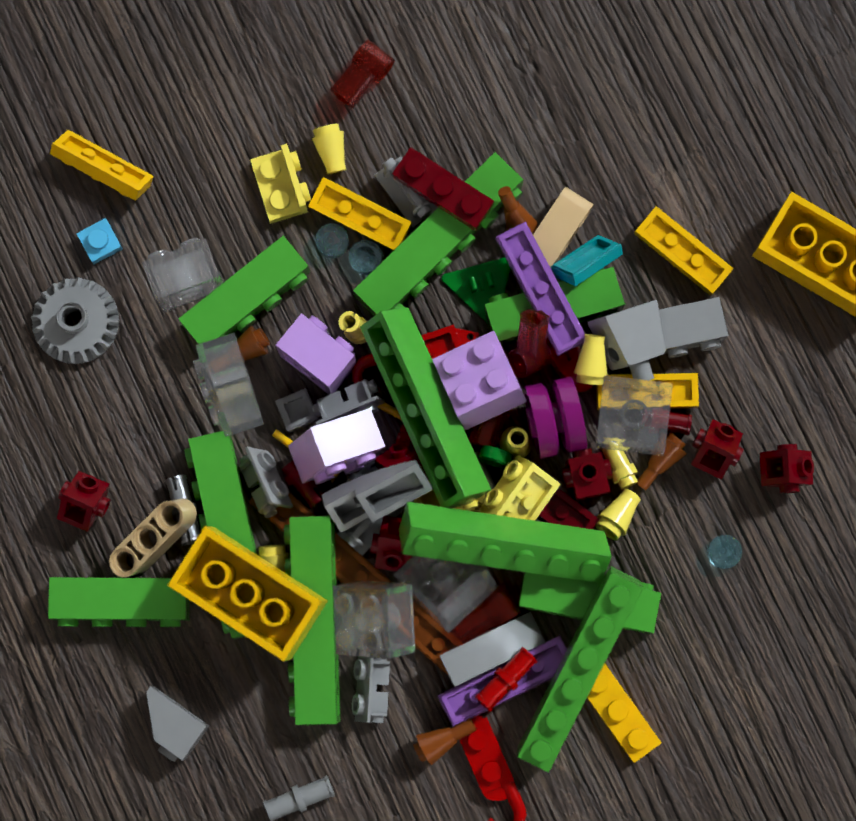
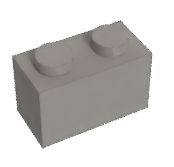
M719 297L659 309L666 348L665 354L668 353L669 358L684 356L688 354V349L701 347V351L717 349L721 347L720 342H724L728 337Z

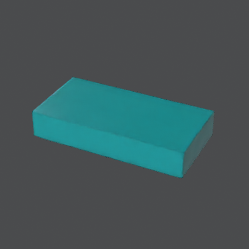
M597 235L553 264L551 270L555 278L577 286L623 255L622 245Z

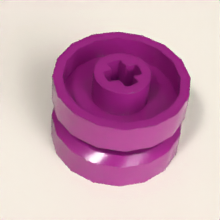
M572 377L554 380L551 387L553 402L550 401L548 391L542 383L524 386V396L527 400L525 412L528 428L539 459L557 456L559 451L558 434H560L563 446L569 453L587 449L583 413Z

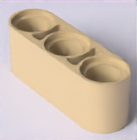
M567 187L562 190L533 234L550 268L558 262L594 204Z
M184 498L164 501L159 504L113 550L109 559L112 572L119 577H129L147 571L194 524L197 517L194 504ZM174 507L178 509L180 514L178 523L172 517ZM151 530L157 537L155 546L150 541L149 535ZM128 553H130L134 559V565L132 568L127 563Z

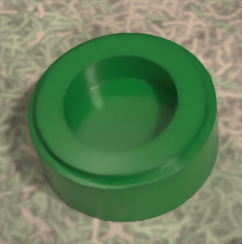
M482 445L478 459L488 466L505 469L508 463L512 461L513 455L500 448Z

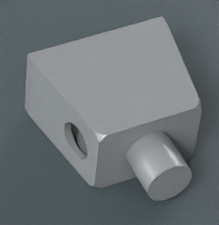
M657 300L588 322L592 334L605 336L606 362L612 371L629 366L635 385L654 379L649 359L663 355L666 351Z

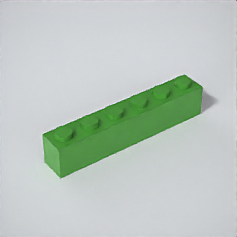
M494 152L465 181L494 200L493 207L476 231L472 230L438 207L353 290L354 298L373 316L381 311L405 308L402 304L411 296L415 299L419 297L429 286L426 281L434 273L439 276L451 265L453 261L450 258L458 250L463 253L476 240L473 235L481 227L486 230L498 219L499 214L497 212L504 206L498 195L499 189L505 186L510 187L517 201L523 193L520 189L524 179Z
M408 307L379 312L360 326L438 502L441 507L447 508L470 504L491 491V488L465 430L456 415Z
M225 430L188 439L190 448L184 449L188 468L195 469L197 481H192V489L195 500L202 501L204 510L203 514H199L201 530L204 526L215 527L257 554L231 433ZM221 621L224 634L230 633L231 639L235 640L246 637Z
M407 502L399 526L403 555L596 583L602 582L612 557L605 531Z
M331 516L289 517L290 524L284 526L285 545H290L291 559L285 560V573L328 600L294 654L293 662L288 663L289 682H294V696L289 697L290 717H295V725L337 724L341 721L335 523Z
M609 566L518 745V758L547 772L550 771L643 589L640 580Z

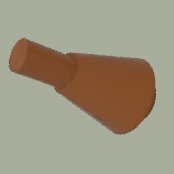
M510 187L500 188L498 195L504 205L506 231L526 222L530 231L534 234L538 228L537 220L516 201Z
M250 325L229 347L228 352L210 362L211 367L218 374L234 363L237 364L268 354L267 346L270 345V341L261 328L255 330Z
M671 432L667 437L661 434L648 462L649 466L639 477L636 484L646 491L659 474L664 473L687 455L683 450L687 444Z
M469 718L452 728L447 727L416 734L418 742L414 743L413 746L422 762L428 761L430 765H433L458 742L457 740L475 732L477 729L472 719Z

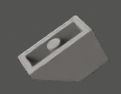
M150 686L146 694L154 741L161 745L158 751L173 762L177 758L182 761L186 760L210 725L156 687Z

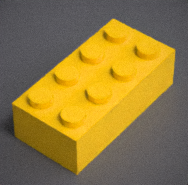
M791 191L752 257L856 317V228Z
M204 526L167 585L283 661L293 658L328 600L211 526Z

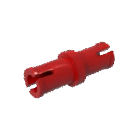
M521 647L520 651L502 669L499 667L494 672L496 676L479 694L475 695V698L491 712L510 690L514 691L518 687L517 682L538 661L528 650Z

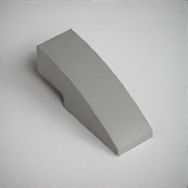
M414 460L362 475L322 494V498L327 512L339 531L343 532L367 518H370L373 523L406 505L407 502H411L433 489L419 464Z
M529 612L439 657L453 686L456 687L511 660L520 651L521 647L529 651L545 643V640L532 613Z

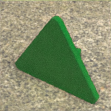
M504 257L446 273L442 276V281L488 324L484 313V305L490 303V297L505 293L511 268Z

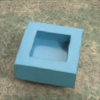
M106 218L76 233L93 264L123 249Z

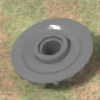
M79 277L74 279L65 278L61 282L52 283L50 288L41 293L38 302L34 304V312L31 316L32 331L39 346L52 358L69 364L85 363L101 356L112 345L119 328V313L112 296L104 287L94 281ZM73 312H80L82 314L80 323L75 326H68L66 324L68 315Z

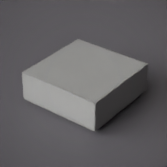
M306 388L275 401L288 433L319 421V418L316 417L312 409L313 404Z

